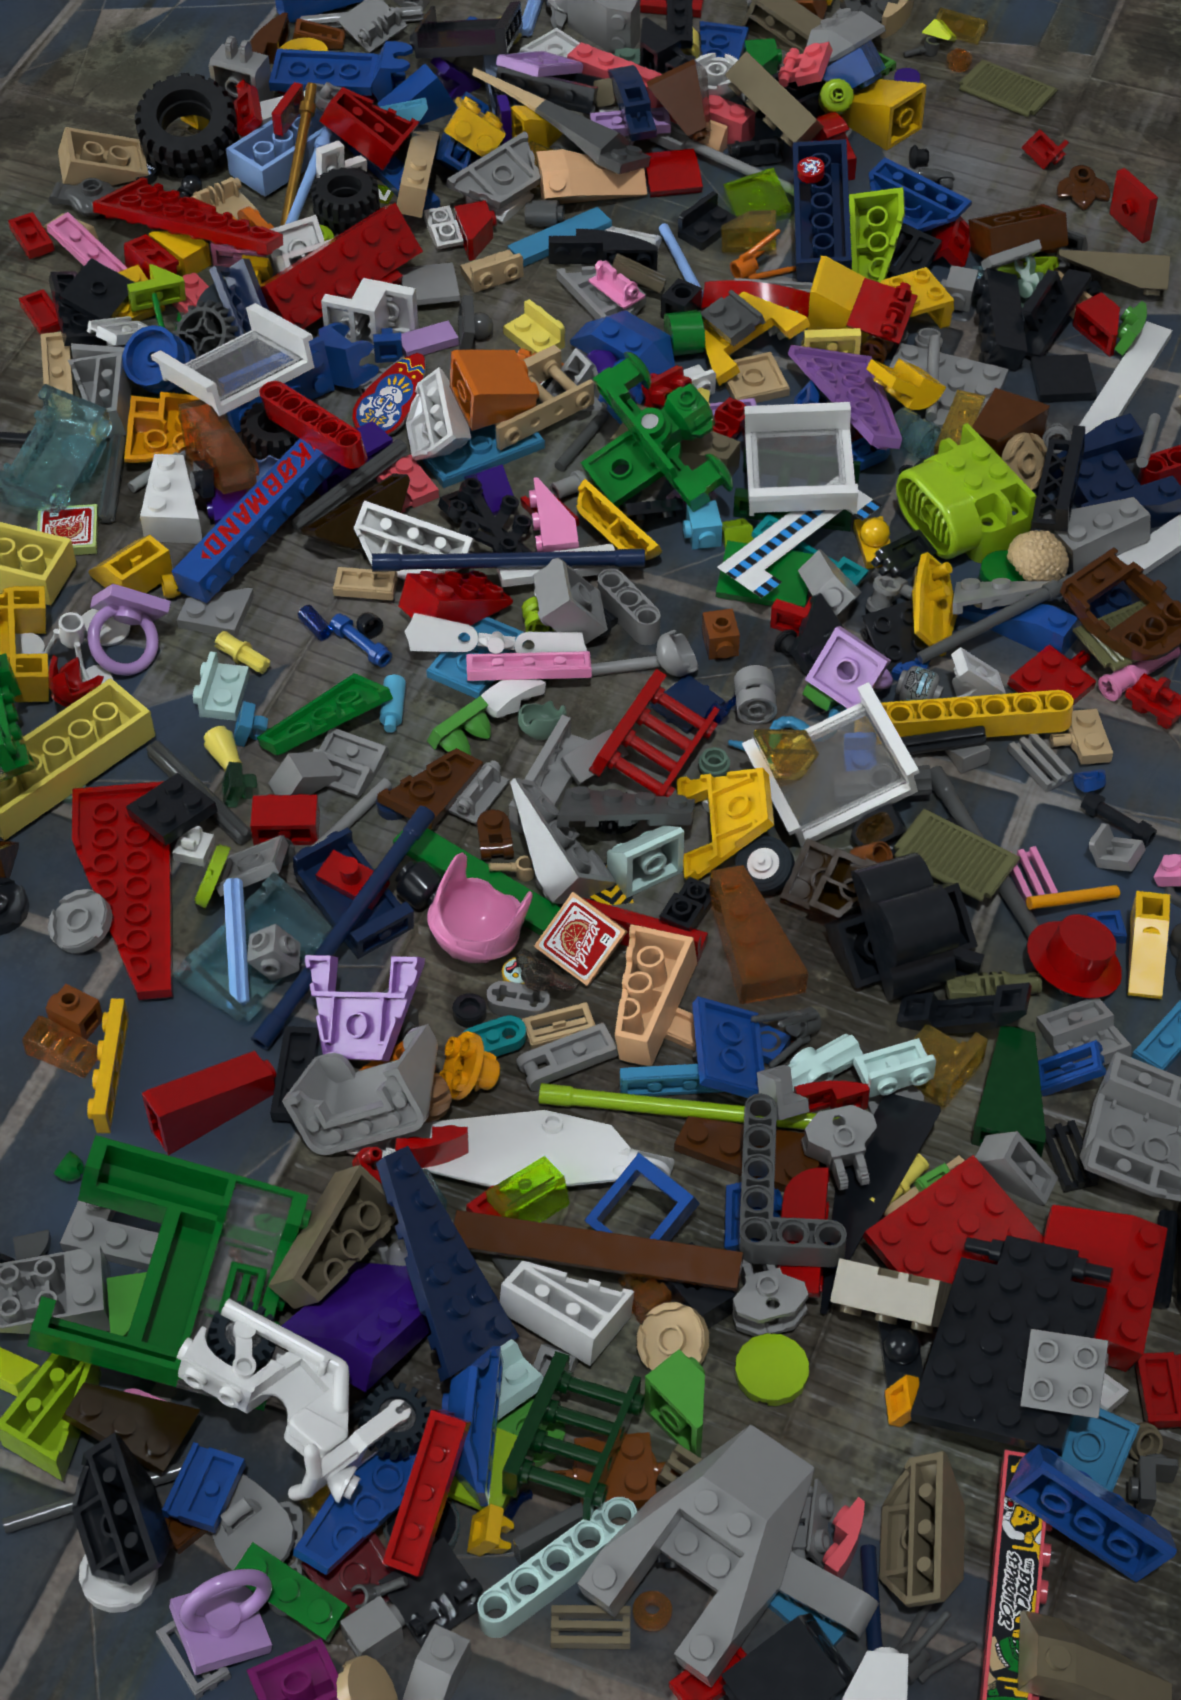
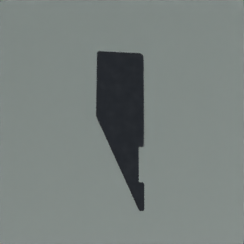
M896 1094L884 1095L873 1114L877 1129L864 1155L870 1177L869 1184L860 1185L856 1178L854 1167L851 1165L844 1167L848 1176V1188L838 1190L837 1184L835 1188L832 1220L841 1223L847 1232L844 1259L850 1260L864 1232L881 1219L941 1113L940 1106ZM871 1197L875 1198L874 1202L869 1199ZM827 1267L825 1269L820 1309L822 1314H826L833 1303L830 1302L837 1269H829Z

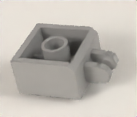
M233 36L227 37L225 44H222L210 58V78L217 81L218 86H223L228 91V95L232 98L233 102L238 98L236 85L242 79L257 88L260 102L273 99V91H270L269 88L271 76L269 56L253 52L249 40H243L240 48H238L236 38Z
M560 558L552 559L546 567L533 575L535 584L534 594L539 607L538 616L545 626H550L557 632H582L585 644L608 630L600 590L576 573L573 568L566 565Z

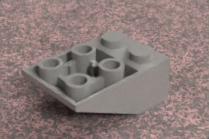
M101 1246L0 1263V1333L30 1334L42 1296L57 1300L53 1317L103 1331H110L107 1278L110 1277V1266Z

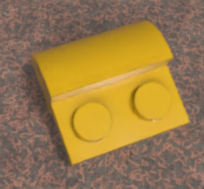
M898 358L894 368L873 359L870 360L866 368L875 376L874 382L884 386L883 388L887 393L911 410H922L930 407L939 400L946 389L945 385L925 370Z

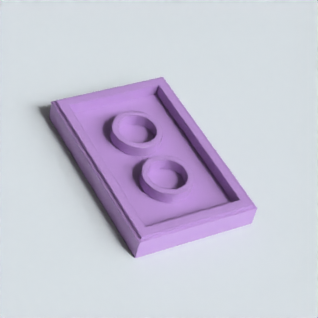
M545 51L500 54L496 60V65L535 77L582 73L583 70L582 62Z

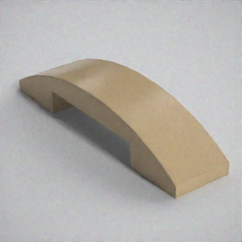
M899 0L898 4L888 2L881 23L885 26L886 31L880 34V38H888L906 23L912 12L914 0Z

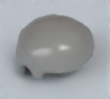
M671 630L662 634L657 642L656 655L660 666L668 674L676 677H682L697 671L698 663L688 640L682 633L672 635L676 630Z

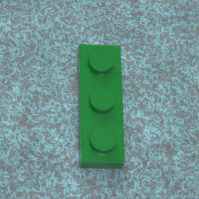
M254 1542L251 1543L234 1569H256L267 1574L272 1583V1591L268 1602L327 1642L331 1640L340 1626V1621L345 1618L351 1609L347 1604ZM244 1585L253 1592L256 1589L255 1586Z

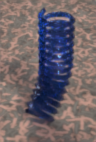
M530 1488L529 1490H524V1492H519L517 1498L511 1499L509 1506H507L508 1508L503 1513L505 1517L510 1518L512 1521L519 1507L527 1500H532L533 1493Z

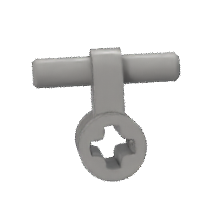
M878 567L872 571L871 577L874 579V591L866 602V608L871 613L893 606L892 602L901 596L912 600L913 587L909 586L907 580L900 576L892 578L890 574L881 576L878 573L880 569Z

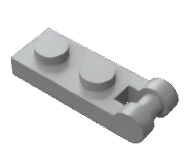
M603 1022L527 1051L518 1056L516 1063L520 1071L526 1073V1082L530 1090L538 1091L540 1090L541 1083L548 1084L564 1076L618 1056V1050ZM546 1062V1067L538 1068V1064Z

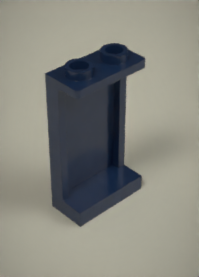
M348 827L339 832L330 833L323 841L312 847L308 846L301 849L293 857L295 877L333 927L353 901L349 897L318 882L316 879V873L333 849L347 857H354L358 863L374 870L353 843L352 831ZM387 888L373 910L368 908L344 942L356 958L359 959L413 929L414 910L407 901L400 904L389 888Z

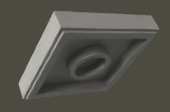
M284 835L227 856L215 886L220 897L224 895L223 884L228 878H240L243 881V887L279 874L289 845Z

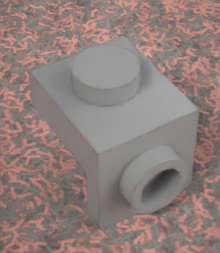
M1105 823L1100 825L1089 842V849L1094 857L1097 868L1132 872L1146 851L1143 840L1114 837L1109 824Z

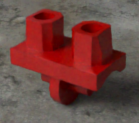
M676 365L659 375L656 373L650 374V389H646L641 384L642 392L646 398L644 406L649 408L664 407L669 393L678 387H685L689 383L692 384V379L684 376L682 366Z
M1144 673L1134 686L1126 690L1125 697L1132 701V709L1140 714L1149 711L1157 716V724L1165 729H1170L1181 716V695L1169 688L1171 680L1165 676L1156 681Z

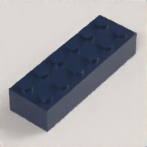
M842 139L793 142L797 282L813 283L821 256H827L852 270L847 141ZM817 157L823 161L825 174L819 182L805 183L798 178L797 165L802 159Z

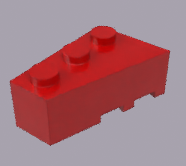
M344 87L329 102L319 120L382 170L386 168L409 140L420 122L413 118L409 121L397 116V111L391 108L386 111L373 105V100Z

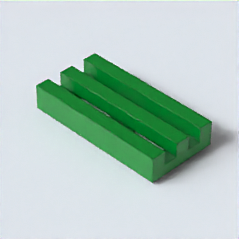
M232 1261L218 1312L221 1313L222 1307L231 1296L237 1272L244 1273L237 1301H241V1305H244L251 1275L258 1276L252 1302H254L252 1309L257 1311L268 1269Z

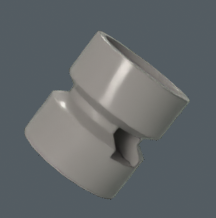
M750 665L740 669L734 676L737 716L744 723L752 725L769 722L777 714L774 674L767 667L760 665Z

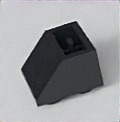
M645 17L642 19L640 66L664 74L666 73L665 63L672 59V49L676 47L681 48V40Z

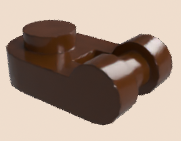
M495 809L487 810L480 814L477 820L481 860H490L491 856L504 855V858L514 857L508 816L504 812Z

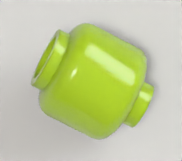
M839 78L826 82L818 96L819 105L826 114L830 112H836L839 115L846 113L854 99L851 85Z

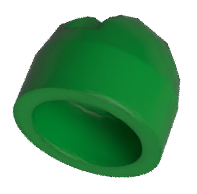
M69 1151L53 1174L66 1182H74L80 1179V1174H83L85 1167L79 1156Z

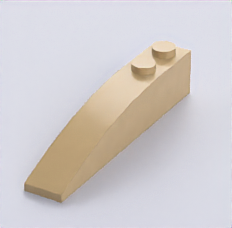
M416 127L412 133L397 199V206L402 214L422 218L440 132Z

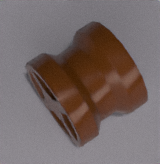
M869 334L866 341L860 347V355L872 356L873 360L883 364L887 355L892 351L894 342Z

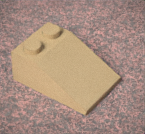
M65 127L58 149L63 184L77 185L85 179L97 178L111 185L136 181L137 177L148 176L146 157L139 139Z

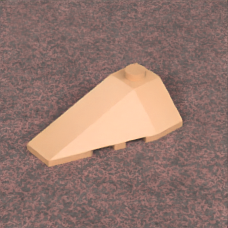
M564 149L536 152L537 166L541 176V200H559L560 204L647 196L644 168L617 174L598 165L585 154Z

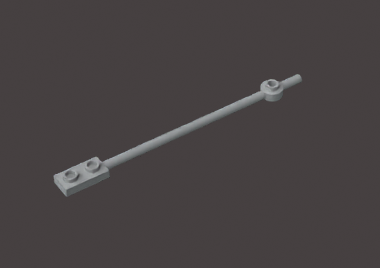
M671 122V133H660L655 138L647 139L670 150L694 148L695 153L794 196V184L702 143L694 142L678 124ZM910 240L905 241L903 245L907 247Z

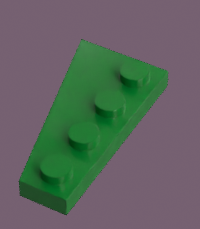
M353 673L259 735L257 739L261 748L278 756L393 699L388 687Z

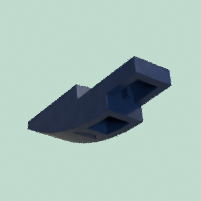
M631 65L608 69L619 111L622 110L630 140L637 141L657 137V129L651 113L650 98L637 68Z

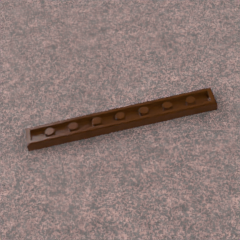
M456 1210L454 1225L469 1251L738 1291L744 1258L743 1252Z

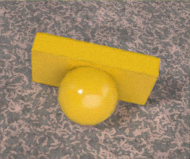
M883 516L865 518L863 521L861 519L853 520V529L865 568L883 567L882 564L876 567L871 564V561L876 557L874 553L881 547L891 543L889 538L890 529Z

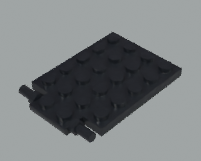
M1006 1236L1005 1241L993 1239L992 1242L967 1237L964 1248L966 1252L989 1256L990 1261L998 1262V1264L961 1257L911 1410V1420L1031 1450L1040 1444L1062 1457L1074 1415L1020 1406L1031 1329L1096 1339L1107 1300V1288L1074 1282L1073 1279L1084 1281L1085 1278H1091L1111 1283L1113 1268L1089 1263L1087 1258L1079 1257V1251L1012 1236Z

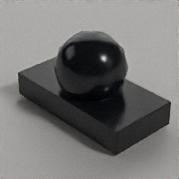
M898 1318L897 1325L878 1321L886 1389L906 1374L919 1377V1384L921 1383L923 1376L920 1353L921 1342L918 1338L917 1330L911 1329L912 1321Z

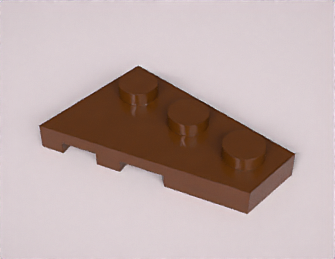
M456 748L426 765V770L414 777L409 775L400 780V785L389 791L386 788L379 792L377 802L409 819L419 806L427 807L435 814V819L428 827L432 830L482 769L483 761Z

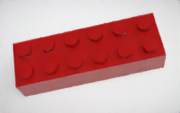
M393 203L372 213L265 281L260 287L271 312L304 329L323 317L321 300L325 294L350 299L354 296L363 278L378 281L422 253L423 250L397 204Z

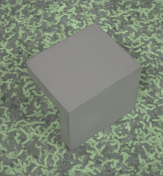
M781 1065L757 1072L759 1094H767L774 1099L777 1106V1120L809 1112L808 1098L793 1092L791 1068L789 1066Z

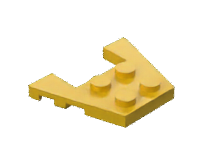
M742 292L739 294L741 298L763 315L766 323L756 325L755 331L735 346H732L703 322L705 348L711 368L716 373L717 384L721 386L740 373L738 365L729 355L773 326H776L790 340L810 326L808 318L805 315L749 293Z
M764 768L727 772L726 776L719 777L704 774L700 775V779L690 780L688 777L677 779L678 795H683L687 799H695V803L708 799L712 842L684 853L683 868L686 880L689 877L697 880L701 879L774 826L769 774Z

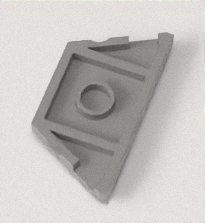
M525 131L452 175L447 179L446 186L478 201L486 200L488 205L497 209L503 208L540 184L541 176L538 167L535 165L533 150H530L528 144V134Z
M594 266L582 267V272L566 273L565 268L556 270L557 279L595 319L624 311L622 307L588 282L590 278L596 276ZM639 287V291L645 295V298L625 309L633 315H636L646 304V294Z

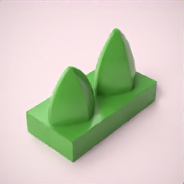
M480 695L433 728L427 742L434 750L442 746L449 753L457 748L471 755L470 745L463 730L465 729L470 734L479 738H490L491 726L485 714V710L488 707L487 702Z

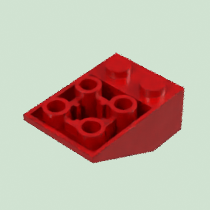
M450 570L445 571V573L421 571L420 573H407L398 607L411 618L414 613L471 626L508 607L513 603V599L503 592V588L493 584L487 579V575L480 571L471 570L469 573H458Z

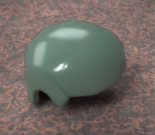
M548 701L544 705L536 703L525 704L518 711L519 727L526 735L535 740H548L561 716L567 715L566 706L562 705L558 710L552 701Z

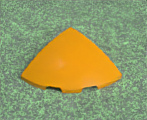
M160 392V398L131 395L124 462L153 461L154 454L172 455L175 452L180 453L187 449L208 429L215 414L214 408L194 395Z

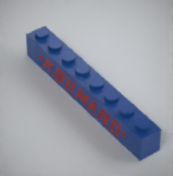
M299 439L172 570L179 591L204 603H208L334 471L339 463L307 442Z

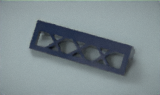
M242 258L230 267L213 266L209 269L223 307L229 309L227 317L234 316L235 318L230 325L237 326L238 331L234 332V335L239 337L245 334L244 330L246 333L251 331L246 307L256 303L269 310L250 259ZM258 339L240 348L247 367L256 364L254 356L260 362L281 353Z

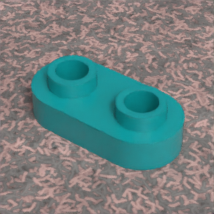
M512 1015L503 1016L470 1027L464 1031L480 1035L484 1051L492 1053L496 1057L518 1050L526 1042L525 1023L520 1018ZM509 1035L514 1036V1037L509 1038V1039L504 1038V1037L509 1036Z

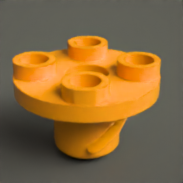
M466 1031L458 1037L452 1036L448 1039L445 1045L446 1059L443 1070L439 1074L447 1082L452 1099L462 1100L471 1092L473 1087L475 1092L480 1089H492L499 1079L500 1064L494 1054L484 1051L480 1035Z

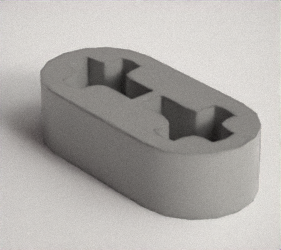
M498 981L491 984L487 990V1006L494 1014L501 1016L512 1015L522 1019L549 1012L550 995L548 991L539 986ZM501 995H507L503 1001H497ZM534 1000H539L540 1003L536 1007L530 1006Z

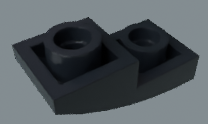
M689 877L680 892H674L659 915V920L677 928L691 931L710 910L718 898L719 889Z

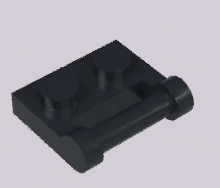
M902 224L892 260L905 241L910 240V243L896 265L894 266L890 263L887 276L891 278L924 267L929 268L942 247V240Z

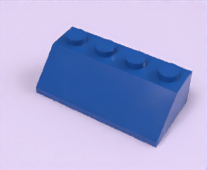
M1038 1444L1021 1458L1005 1495L1133 1581L1138 1582L1175 1556L1177 1548L1170 1531L1159 1525L1153 1517L1141 1513L1126 1503L1120 1495L1108 1491L1093 1481L1087 1473L1075 1469L1062 1460L1054 1451Z

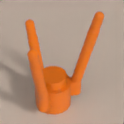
M776 229L749 251L741 254L738 259L730 263V270L734 278L763 279L797 271L796 266L756 273V270L759 268L756 258L765 253V249L762 247L779 235L780 229Z

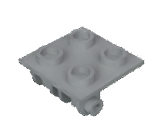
M364 0L337 20L368 53H372L386 41L408 27L400 18L403 15L401 9L397 6L390 8L383 0Z
M1031 1329L1020 1406L1099 1419L1104 1373L1108 1366L1109 1354H1107L1109 1341Z

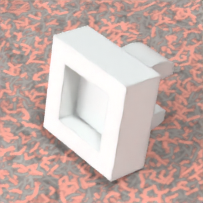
M195 826L180 836L172 852L174 861L205 867L215 844L214 834L203 832L202 827Z

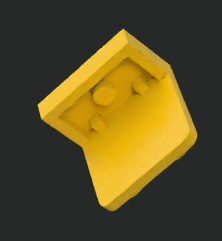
M457 96L455 103L458 108L445 127L444 132L483 157L498 148L506 133L501 128L503 123L490 111H487L486 114L481 112L478 104L469 97L465 96L462 99Z
M927 267L881 281L882 284L894 288L900 286L902 282L908 283L911 286L912 294L918 295L910 317L927 312L940 329L950 326L952 313L954 312V299Z

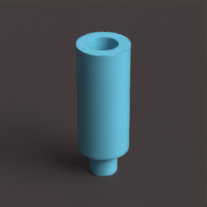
M395 674L388 675L384 679L383 686L390 689L393 699L381 704L379 718L380 722L384 725V730L389 733L395 732L396 726L402 723L406 680L402 676Z

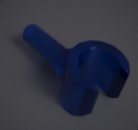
M736 695L723 706L715 701L706 712L705 717H708L715 706L720 710L713 721L720 724L723 718L729 714L730 709L736 705Z

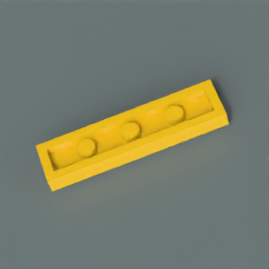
M111 998L109 1012H104L102 1017V1030L105 1032L104 1040H99L97 1047L98 1061H100L99 1069H94L92 1085L95 1095L94 1098H89L87 1106L88 1119H93L96 1133H111L129 1022L125 999Z

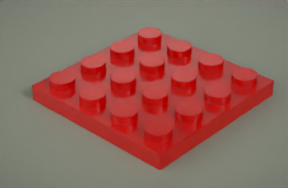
M974 1155L867 1229L862 1236L889 1270L935 1279L953 1284L961 1257L998 1264V1262L990 1261L989 1256L966 1252L964 1248L967 1237L992 1242L993 1239L1005 1241L1006 1236H1012L1040 1243L1043 1242L1044 1238Z

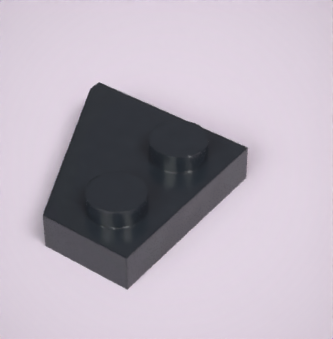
M821 593L811 597L809 603L812 606L806 618H803L799 627V636L794 640L790 653L806 677L835 628L838 626L844 628Z

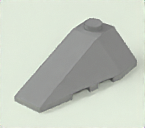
M514 778L510 782L535 874L543 887V894L549 901L564 904L572 892L587 899L612 887L616 883L594 850L587 852L576 840L580 834L574 827H557L559 810L534 781Z

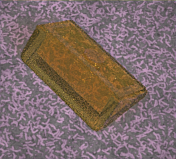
M941 7L936 16V19L943 20L957 39L977 45L989 28L987 20Z

